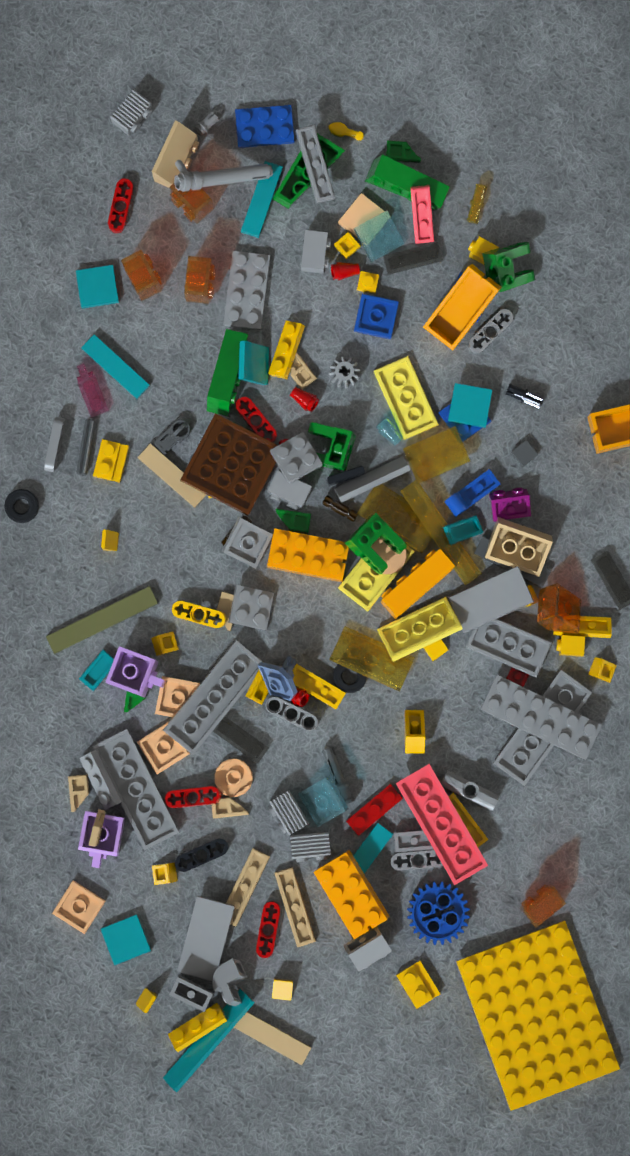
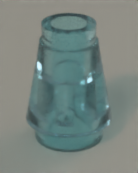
M388 417L376 426L377 432L394 446L403 439L392 419L389 420Z

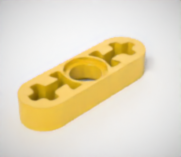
M177 601L172 606V613L177 618L213 628H221L227 622L226 614L216 609L187 601ZM183 604L184 609H188L191 611L190 613L182 612L180 615V611L177 610V607ZM197 609L204 611V617L201 620L195 618L194 613ZM219 614L222 622H218L216 625L215 620L208 619L209 616L215 617Z

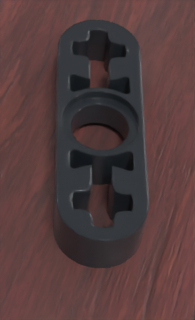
M221 838L208 842L179 855L175 860V866L181 872L196 868L226 854L228 843ZM216 842L224 843L223 852L220 853L219 850L212 853L215 856L211 857V853L206 846L210 845L212 849L216 847ZM200 849L207 852V858L204 861H200L196 857V853ZM193 853V859L197 864L193 865L192 861L187 864V868L180 867V858L187 860L191 858L189 854Z

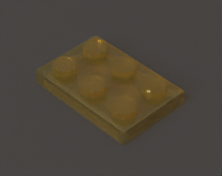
M456 426L403 449L417 484L471 462Z

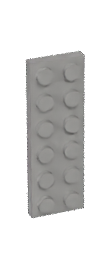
M235 640L163 731L194 755L252 683L259 670L258 664L262 661Z
M560 670L542 696L578 713L592 692ZM518 728L493 764L525 786L554 745Z
M496 675L480 709L584 760L587 759L602 727L601 724L499 675Z
M128 729L92 746L97 751L121 800L120 803L144 850L180 833Z

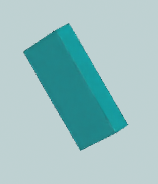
M477 515L443 527L450 545L484 533Z
M102 650L79 680L92 691H95L109 674L114 658L105 650Z

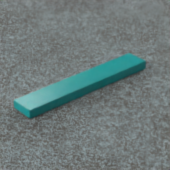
M240 989L238 991L242 1001L241 1004L237 1006L227 1004L222 1009L227 1022L195 1041L163 1077L174 1091L178 1092L253 1006L255 1002L243 990Z

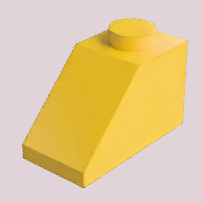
M405 710V753L425 754L424 710Z

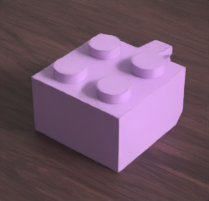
M119 646L105 683L145 698L148 689H152L153 684L163 688L166 681L156 677L158 672H155L158 661Z
M85 811L78 850L89 851V856L93 857L91 867L100 868L102 858L106 859L107 855L119 856L125 817L105 814L99 844L94 847L89 846V841L97 812Z

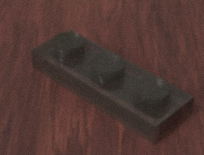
M438 242L383 256L388 275L443 261Z
M606 551L590 560L618 610L630 604V588L609 552Z
M225 716L213 730L214 733L257 764L269 749Z

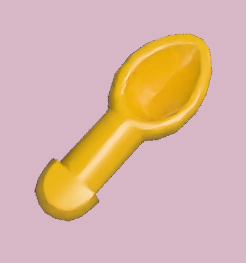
M333 122L329 125L330 132L335 136L343 137L346 135L358 141L364 138L363 132L349 129L341 122Z

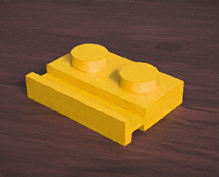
M102 439L93 477L120 483L129 445Z
M420 960L396 975L416 1009L440 995Z

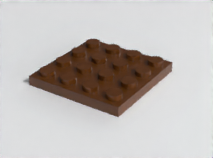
M215 413L180 481L249 516L276 464L270 450L278 445Z

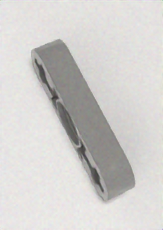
M502 309L470 339V351L480 354L500 336L513 321L511 311ZM501 314L503 316L507 314L509 316L507 319L509 322L503 321L500 324V327H502V329L500 330L499 326L496 323H498L501 320ZM494 327L496 335L488 336L485 332L486 328ZM482 333L486 340L481 343V349L479 347L475 349L473 341H480L482 339L480 334Z
M55 417L44 471L55 472L65 427L64 418Z
M434 850L396 853L390 860L391 866L398 871L443 866L441 861L437 864L435 860H431V865H427L426 853H430L429 857H435L436 853ZM417 854H421L424 857V863L420 866L413 863V857ZM406 855H411V867H407L408 863H402V867L394 864L397 856H401V859H407Z

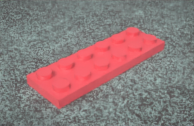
M430 764L396 783L454 885L488 866Z

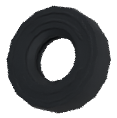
M18 489L7 496L4 508L11 520L17 523H26L37 515L39 503L32 492L26 489ZM25 499L28 501L29 509L25 513L16 512L14 506L17 500Z
M345 659L336 665L333 671V681L335 686L343 692L355 693L364 687L367 681V671L361 662L355 659ZM346 669H354L357 672V680L354 683H346L343 680L342 674Z

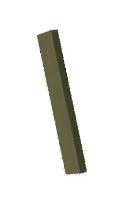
M149 586L46 636L53 653L56 654L157 605L158 602Z

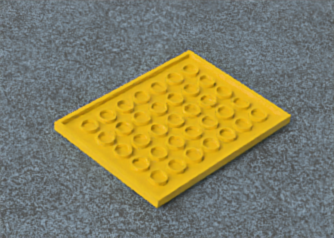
M565 920L456 961L511 1111L620 1069Z

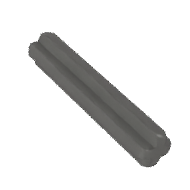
M85 420L76 471L78 475H87L96 424L94 420Z

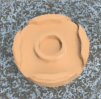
M381 538L372 544L371 548L388 565V568L382 574L396 573L404 566L406 549L401 554H397Z
M228 759L222 762L215 772L217 788L222 794L229 797H239L245 794L250 789L253 781L250 767L239 759Z

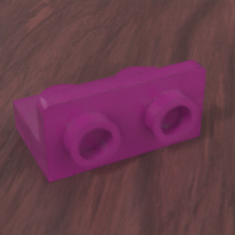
M518 487L512 489V491L497 490L489 494L493 522L497 521L498 517L509 520L531 516L530 497L527 489Z

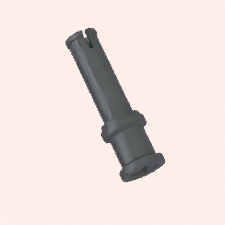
M334 747L323 750L322 753L334 782L333 790L336 791L340 801L339 807L355 801L349 790L350 784L348 781H345Z

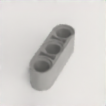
M271 697L266 702V709L269 713L305 731H313L318 725L316 716L278 697ZM273 700H277L280 703V708L277 711H272L269 708V703ZM289 709L297 711V717L293 720L288 719L286 716ZM312 717L315 724L312 728L304 726L305 718Z

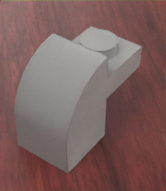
M232 958L221 964L216 969L212 979L214 991L223 992L221 995L224 1002L232 1006L242 1003L235 985L248 978L241 961Z

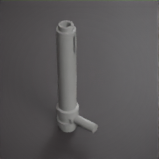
M177 160L175 165L180 173L175 176L174 184L175 188L182 192L189 191L190 189L200 190L202 187L269 179L273 175V169L268 164L205 172H199L198 170L188 172L183 162Z

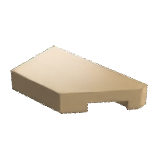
M296 352L290 376L300 389L303 390L317 380V378Z
M222 592L217 610L226 614L227 622L225 626L228 631H231L233 624L228 623L234 595Z
M87 774L68 776L71 812H75L90 794Z
M231 797L221 798L217 804L212 805L213 819L249 815L248 811Z
M98 809L89 846L96 847L99 844L106 814L104 810Z

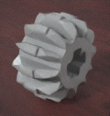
M341 356V362L335 359L334 364L336 366H329L332 372H329L328 375L329 377H334L331 380L332 384L338 381L337 388H340L343 383L345 389H348V383L355 386L354 380L360 379L356 374L360 373L361 369L356 368L357 362L351 364V357L345 362L344 356ZM342 369H346V372H350V374L347 373V376H343L339 372H342Z

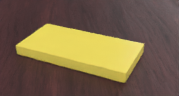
M409 356L373 371L403 440L439 426Z
M409 546L405 548L406 561L404 565L415 553ZM361 558L338 589L368 612L400 570L393 574H378Z
M444 597L378 628L377 631L394 662L463 628L447 597Z

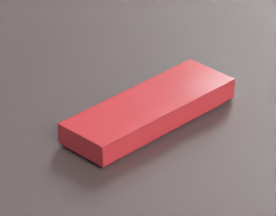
M430 186L410 187L415 244L434 242Z

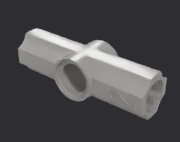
M448 770L441 782L443 787L491 811L495 808L500 797ZM468 785H472L475 788V793L472 796H468L465 793V788Z

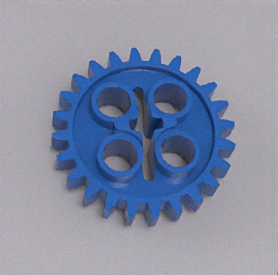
M433 881L432 887H429L426 883V890L423 891L419 887L420 894L413 893V896L416 898L415 901L409 900V903L413 905V907L407 908L408 911L412 912L411 915L407 916V919H413L409 926H416L413 933L420 932L418 938L421 939L425 936L426 943L430 939H433L434 945H436L437 940H440L441 944L444 945V939L452 943L451 937L454 936L458 939L457 932L464 933L461 927L468 926L464 922V919L470 918V916L465 914L470 908L464 907L468 901H461L464 894L460 893L457 895V887L450 890V883L446 888L442 881L439 886ZM441 895H446L449 899L448 903L444 906L438 903V898ZM423 903L431 905V910L428 913L420 911V906ZM454 905V909L441 913V918L434 916L426 921H422L423 917L436 913V908L444 910ZM449 913L456 915V921L452 924L446 922V916ZM429 922H438V929L430 931L428 929Z

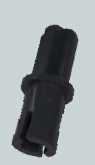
M511 383L505 394L520 400L521 403L525 402L537 408H540L544 401L542 397L528 392V389H521Z

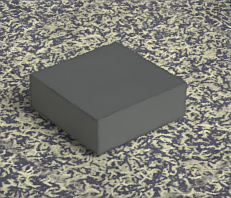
M527 440L511 452L522 467L538 456Z

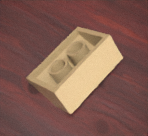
M176 120L152 170L154 182L173 190L176 189L174 178L180 173L175 162L181 160L188 170L192 161L190 159L192 152L196 153L199 147L197 134Z
M498 517L490 537L485 558L513 568L518 566L521 571L539 577L553 539L551 535Z

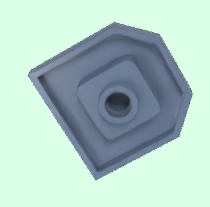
M288 656L282 666L264 662L258 664L260 673L271 696L291 701L298 691L293 681L294 674L292 671L296 663L295 658Z

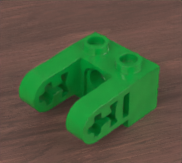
M520 242L482 253L486 277H490L502 287L499 292H504L536 280L533 269L514 272L512 259L529 254L531 252L529 242Z
M310 422L308 433L332 440L329 453L325 455L316 452L322 462V466L342 472L346 471L356 435L353 431Z
M374 513L347 539L345 544L376 573L382 574L388 568V565L371 548L372 544L380 537L397 554H401L407 545L377 513Z

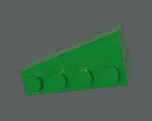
M317 133L328 170L343 155L345 150ZM301 151L273 197L274 201L287 209L311 187Z
M383 154L372 162L365 182L405 197L409 201H411L410 187L429 185L432 211L442 207L450 187Z
M230 329L225 331L207 395L208 412L229 417L232 403L234 404L236 400V386L239 387L241 381L238 379L240 341H248V334Z

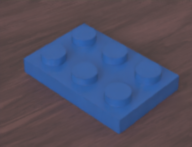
M291 105L235 109L238 148L294 143Z

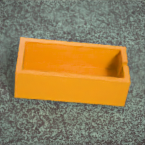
M473 264L468 266L423 326L424 329L451 350H454L502 288L490 277L485 279L484 276L486 274Z
M630 404L589 414L587 418L591 434L595 433L592 438L596 454L630 446Z
M274 528L267 568L343 582L346 563H342V561H347L349 547L343 541Z
M433 549L425 556L424 559L426 561L423 564L418 562L411 569V574L408 577L406 575L402 576L396 582L397 586L393 590L390 587L382 594L381 597L383 599L380 603L395 620L454 569L455 565L441 549L437 552Z
M350 849L314 871L315 876L353 939L358 938L390 917Z

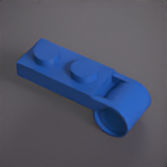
M488 469L444 502L454 516L457 517L501 484L491 470Z

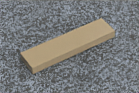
M149 444L139 455L138 459L194 508L206 497V494L181 482L180 479L184 473L152 444Z
M252 848L226 902L227 904L235 905L230 923L235 927L270 858L269 855Z
M293 867L274 872L297 948L316 942Z
M246 1012L234 1026L237 1030L300 1065L304 1063L311 1050V1047L249 1012Z

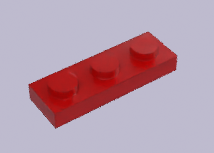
M389 784L346 822L359 836L403 798Z

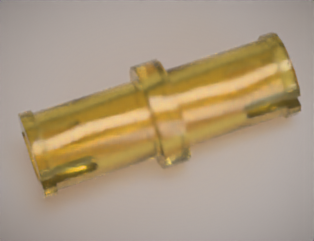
M482 184L475 185L473 199L469 203L471 206L467 222L478 224L481 209L485 205L483 201L488 188Z

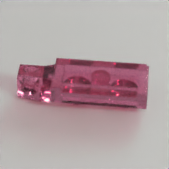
M84 364L77 366L80 376L76 377L77 383L91 418L108 412L109 409L93 372L88 373Z

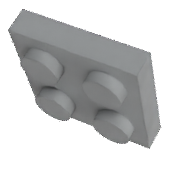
M304 432L270 450L271 455L289 484L322 466L321 460Z
M238 517L222 552L256 569L273 534Z
M236 585L228 623L266 631L274 593Z

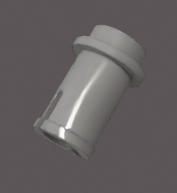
M210 112L201 122L196 123L195 129L200 135L207 134L208 130L219 119L213 112Z

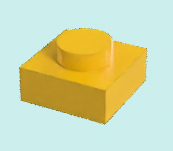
M349 232L334 243V247L346 260L361 247Z
M361 271L357 291L376 294L379 274Z

